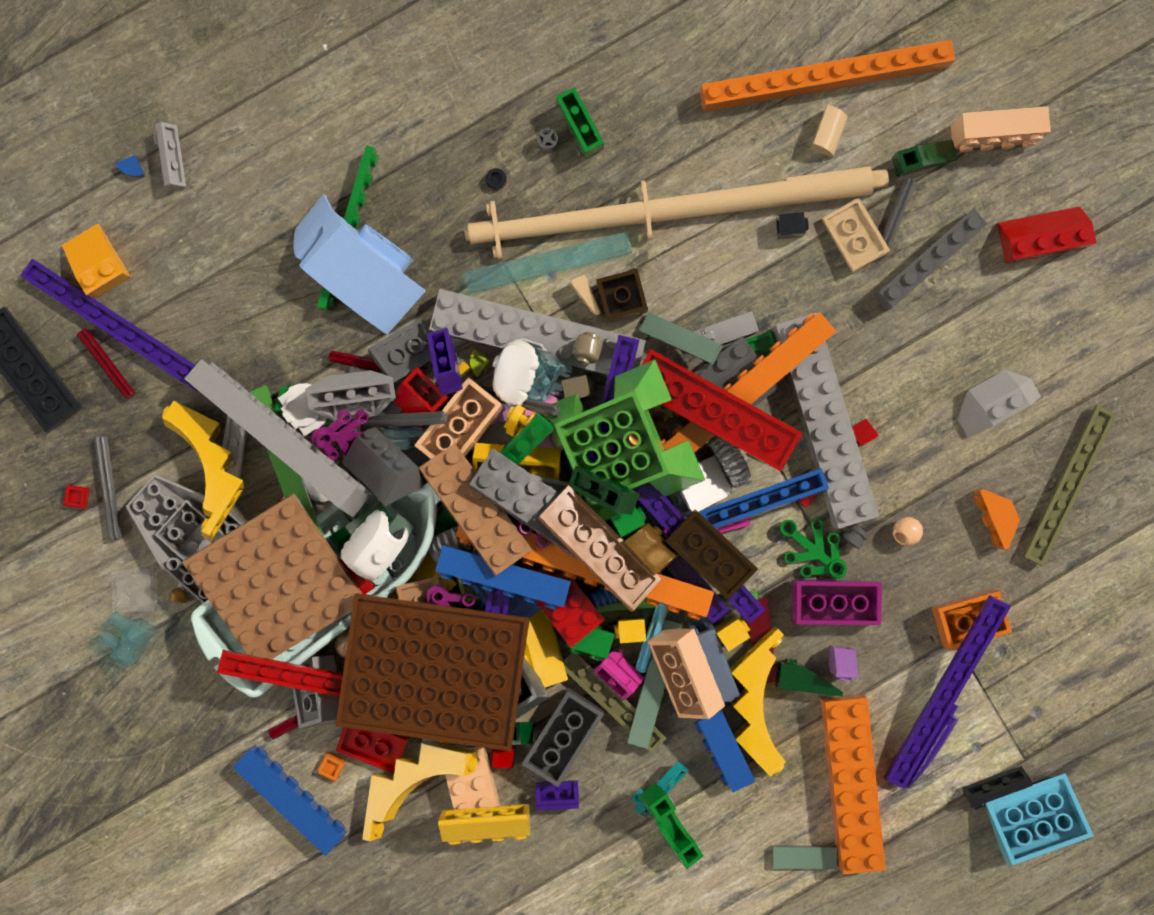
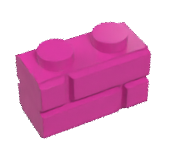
M615 649L609 652L608 659L603 658L593 670L623 700L632 695L644 680V677L635 669V666L626 661L625 656Z

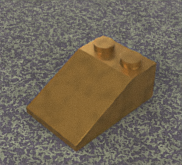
M648 523L629 537L625 543L656 575L664 570L679 554L661 536L664 532L656 524L652 526Z

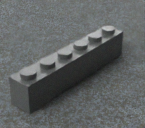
M973 208L873 296L886 311L892 309L988 223Z

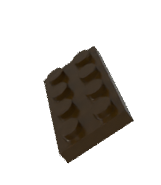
M696 509L665 539L680 556L727 600L758 570L742 552Z

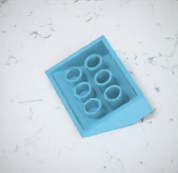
M1066 773L985 803L998 846L1007 866L1021 863L1094 836Z

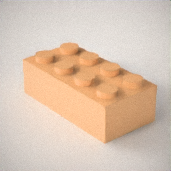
M1048 106L962 113L950 125L955 150L960 149V152H969L973 148H981L982 151H986L997 146H1001L1002 149L1013 148L1015 145L1032 147L1051 132Z
M467 378L462 385L463 390L457 391L442 410L448 414L447 423L430 425L414 446L432 459L453 444H456L466 457L505 406L472 379Z
M664 629L648 641L679 718L710 719L725 706L694 629Z
M477 746L465 748L477 751V767L473 774L466 776L445 774L453 808L466 809L500 806L486 748ZM462 840V843L468 842L470 840Z

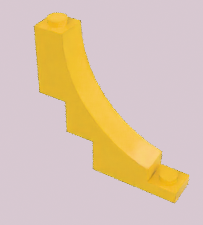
M173 401L170 406L164 409L162 419L166 427L185 439L196 452L203 465L206 489L202 508L204 514L210 518L204 520L201 530L203 537L212 542L244 490L243 480L225 472L233 458L231 451L214 443L221 432L219 423Z
M776 626L730 667L731 673L745 687L739 693L740 696L731 701V704L747 720L733 736L770 777L773 774H778L786 763L771 741L763 712L764 689L770 669L776 660V657L769 649L777 647L782 641L781 637L784 636Z
M429 741L421 743L419 759L411 757L396 759L394 775L384 772L372 775L362 839L372 841L381 838L384 831L383 822L394 819L405 798L425 780L442 774L459 776L473 774L477 767V751Z

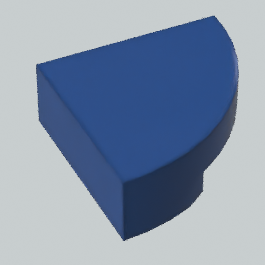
M135 155L116 163L117 167L126 175L137 178L145 176L140 162Z

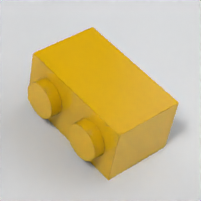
M734 615L714 628L718 639L728 652L750 638L747 633L750 629L741 617L738 619Z
M641 617L617 620V624L614 625L615 639L619 638L620 643L646 641L644 619Z

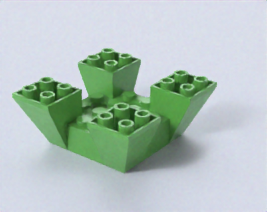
M656 360L615 376L613 400L584 411L579 396L576 393L552 403L561 409L558 417L540 414L554 426L553 431L549 434L552 445L555 449L561 446L564 447L573 471L575 466H579L630 489L649 482L665 497L705 481L689 440L665 450L648 410L672 400ZM603 421L609 424L610 430L608 433L603 432L601 429ZM631 434L637 435L639 439L637 445H633L630 442L629 437ZM611 442L617 444V453H613L610 450ZM591 450L598 454L597 461H593L590 458ZM619 463L626 465L627 472L625 474L618 470ZM575 491L604 521L618 514Z

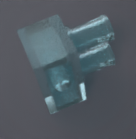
M535 348V354L538 356L540 364L538 369L535 370L534 384L531 385V390L526 394L528 398L545 402L548 394L555 396L561 394L555 391L562 392V384L556 382L558 376L570 377L565 372L572 373V367L569 364L562 363L551 352Z
M115 611L110 616L112 619L109 618L108 623L123 631L121 639L104 629L99 634L101 637H97L96 641L112 650L110 655L112 659L129 668L137 665L158 628L141 617L130 621Z

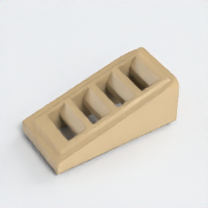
M586 275L570 280L571 287L596 318L600 317L601 311Z

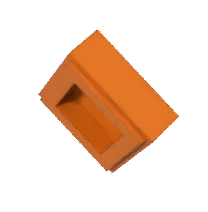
M327 752L316 773L336 782L346 761Z

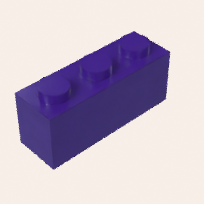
M448 328L427 333L434 376L442 395L463 390L455 345Z

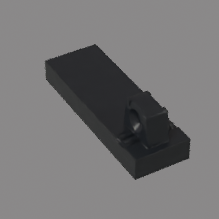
M1020 766L962 787V790L972 808L974 807L977 810L984 806L986 807L985 803L1033 785L1031 778L1023 767Z

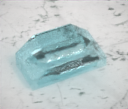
M418 425L384 427L383 435L400 450H415L416 447L414 445L427 430V425H424L422 428Z

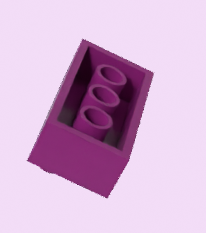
M791 579V622L795 624L881 625L882 582Z

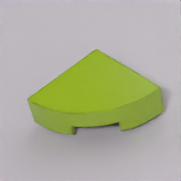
M473 348L470 354V367L479 378L491 361Z

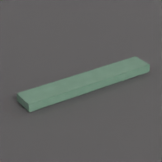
M665 619L661 631L664 629H681L682 624ZM653 654L645 674L627 743L648 749L665 689V683Z

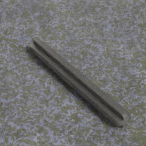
M481 386L499 402L507 404L506 402L501 401L500 397L496 395L493 388ZM527 398L523 405H521L526 410L555 418L559 416L561 411L559 406Z
M444 411L382 414L369 417L368 421L362 425L366 428L446 424L448 414Z
M98 436L94 438L107 532L109 540L121 538V529L108 439L106 436Z

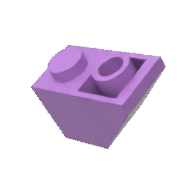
M830 645L828 671L841 681H851V678H858L856 650L851 647Z

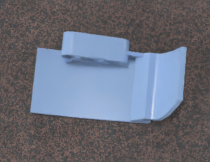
M324 194L321 195L295 229L293 247L295 256L302 261L299 264L300 267L335 297L385 334H388L426 291L404 274L413 262V259L406 252L366 224L360 231L353 228L333 210L327 196Z

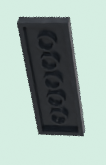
M2 307L0 309V373L43 430L49 433L80 410L82 406L9 309Z

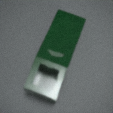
M952 140L910 147L897 151L891 158L897 178L958 160Z

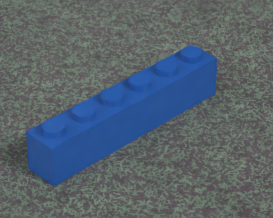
M821 468L700 510L699 513L716 529H720L823 493L829 489V486Z
M444 545L442 546L435 570L440 572L439 577L452 580V577L455 576L461 578L460 583L473 586L474 582L482 584V589L494 592L495 588L504 590L503 595L513 598L516 597V594L525 596L524 601L537 604V600L546 602L545 607L558 610V606L564 607L571 581L511 565L495 576L481 556Z
M254 745L232 767L325 856L347 833L342 822L337 819L334 820L329 815L330 812L325 806H319L309 791L301 789L298 786L299 782L293 776H288L283 771L284 769L277 761L273 762L268 757V753L264 748Z

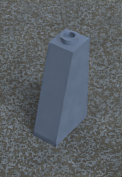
M708 617L687 621L689 629H694L698 636L723 702L733 701L740 695L713 625Z

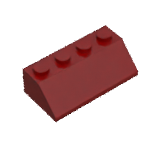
M1080 206L997 223L1005 264L1084 249L1097 243L1093 222Z

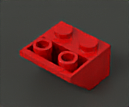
M417 367L395 391L396 398L393 402L405 413L436 412L451 398L447 394L442 395L439 386L421 368Z

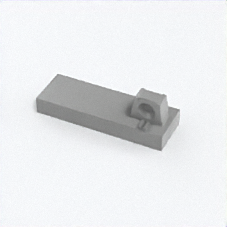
M159 122L155 124L156 131L153 132L154 144L159 146L164 186L178 189L186 187L177 125Z
M751 311L693 332L722 345L739 339L742 336L745 337L757 333L759 329Z

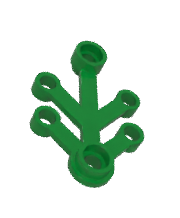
M787 519L780 523L779 531L782 535L791 536L809 551L800 553L785 552L783 559L786 563L793 564L796 561L819 559L825 564L824 566L816 567L802 565L799 569L801 576L808 578L812 575L828 574L833 579H841L845 576L847 565L840 559L838 544L840 536L837 533L831 532L826 536V541L830 544L831 558L824 553L822 533L824 523L822 520L814 519L810 523V528L814 533L815 545L797 531V525L794 521ZM818 521L820 523L819 529L814 528V522ZM785 524H789L791 526V530L789 532H786L784 530ZM831 535H835L837 538L834 543L830 541ZM788 554H792L794 556L793 560L790 562L786 558ZM837 564L839 571L833 572L832 568ZM805 567H808L810 569L808 575L803 574V569Z

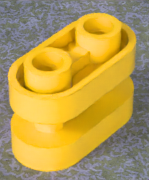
M520 405L512 406L506 416L508 418L504 425L507 428L506 433L514 437L536 414L532 413L529 418L525 416L526 408Z

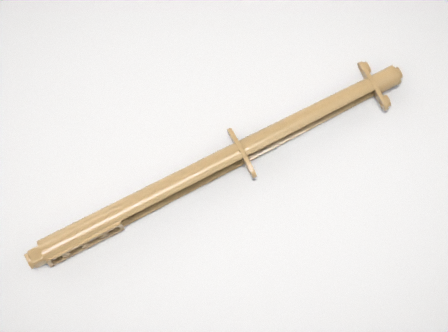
M870 166L788 177L780 182L648 200L646 182L642 180V201L502 222H498L495 200L490 201V203L486 204L488 216H492L493 220L468 223V228H464L466 241L470 240L471 244L496 241V246H492L494 259L503 260L501 240L643 223L646 225L648 240H652L651 222L872 195L874 188L888 186L889 178L886 169L872 171Z

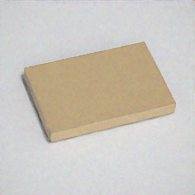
M859 197L821 218L852 273L890 253L889 247Z

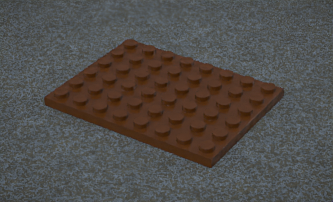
M355 593L336 726L511 751L530 617Z

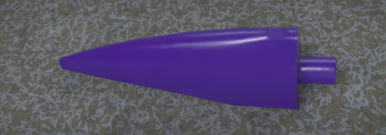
M953 705L909 780L907 784L909 788L931 764L959 720L954 715L958 705Z

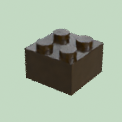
M638 269L596 279V286L606 324L648 312Z

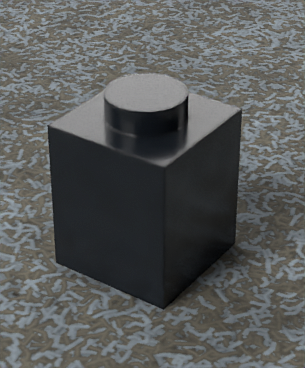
M804 212L779 214L776 218L777 239L803 237L809 229L808 218L804 217Z

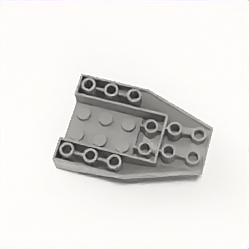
M154 474L126 505V508L158 564L203 604L208 598L182 562L245 522L230 511L212 542L205 539L201 526L206 518H210L204 514L202 508L205 495Z

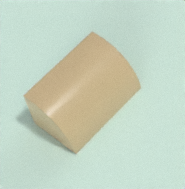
M831 105L826 106L810 150L834 157L848 118L842 110Z

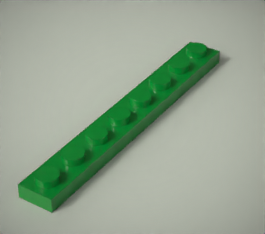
M368 145L365 147L344 216V220L353 228L359 226L361 219L359 212L361 207L365 206L367 200L365 192L367 187H370L372 184V169L377 166L379 160L376 149ZM323 287L317 307L329 311L330 307H334L336 297Z
M537 413L499 453L519 465L553 431L554 426ZM446 507L437 514L434 530L435 536L458 526Z

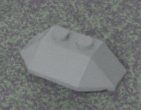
M371 370L326 376L305 389L309 410L317 412L332 421L337 420L338 412L343 409L352 415V419H354V414L361 409L369 417L377 416L396 398L393 377Z
M1003 370L967 390L957 421L966 437L969 438L1027 408L1038 400L1041 395L1031 378Z

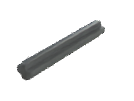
M909 178L903 181L882 234L889 248L915 186V181Z

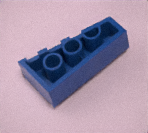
M721 710L710 719H697V721L693 722L698 733L703 732L705 739L702 741L707 751L712 750L714 754L711 760L716 770L721 769L723 774L719 776L725 787L729 786L732 793L756 782Z

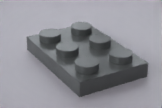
M419 318L368 349V352L382 373L393 377V383L395 384L409 376L417 367L422 368L432 362L427 333H431L424 321Z

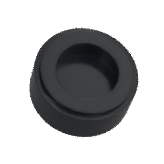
M499 168L489 170L486 174L487 186L495 191L503 189L507 183L504 171Z

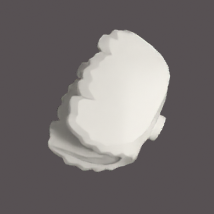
M523 338L516 339L504 347L500 356L497 355L492 365V367H495L492 385L493 390L500 397L501 401L506 402L508 405L521 406L527 398H531L536 392L537 388L535 385L539 384L540 378L543 377V363L548 360L547 350L543 347V344Z
M375 510L367 516L366 521L356 528L350 540L344 544V548L341 550V559L357 575L370 581L375 580L389 567L406 544L409 536L408 529L404 527L393 537L389 532V522L386 513Z

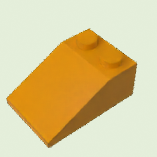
M98 223L62 245L73 273L87 296L96 299L131 278Z

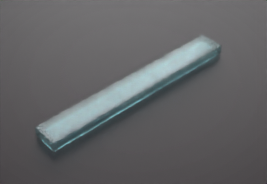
M624 232L464 273L469 293L631 254L632 249L628 233Z

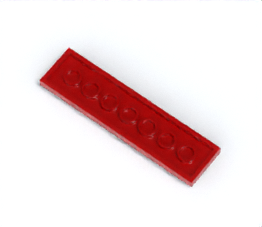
M650 349L641 365L656 360L672 400L661 404L662 406L774 469L782 471L803 435L802 432Z

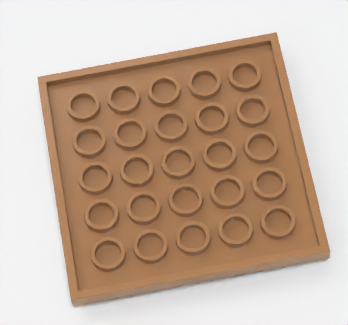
M294 493L182 562L247 655L268 659L275 658L350 613L353 608L354 594H363Z

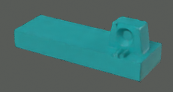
M677 761L657 785L668 794L687 774L689 769ZM639 789L632 797V800L637 805L634 809L639 815L647 817L649 813L639 798V795L644 791Z

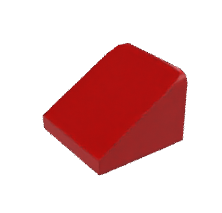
M867 419L852 426L858 447L879 437Z
M512 744L511 751L493 749L492 768H514V744Z

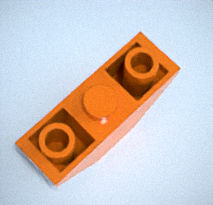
M984 489L975 490L974 501L977 507L982 510L984 515L982 520L991 531L990 539L993 545L1001 550L1009 549L1020 522L1012 501Z

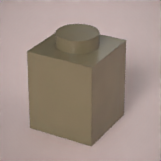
M586 375L561 380L565 398L577 393L579 399L589 398L591 396L590 392L594 391L591 379L587 380Z

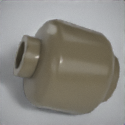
M584 332L582 335L577 336L572 349V355L577 359V363L588 366L589 363H596L603 347L599 336L590 332Z

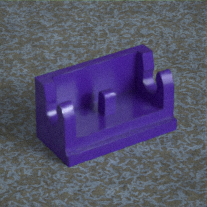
M578 780L562 781L559 787L549 781L536 782V810L579 809Z

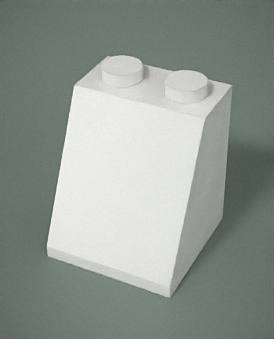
M715 455L699 462L705 481L666 496L683 517H687L694 509L700 511L733 494L731 485L725 478Z

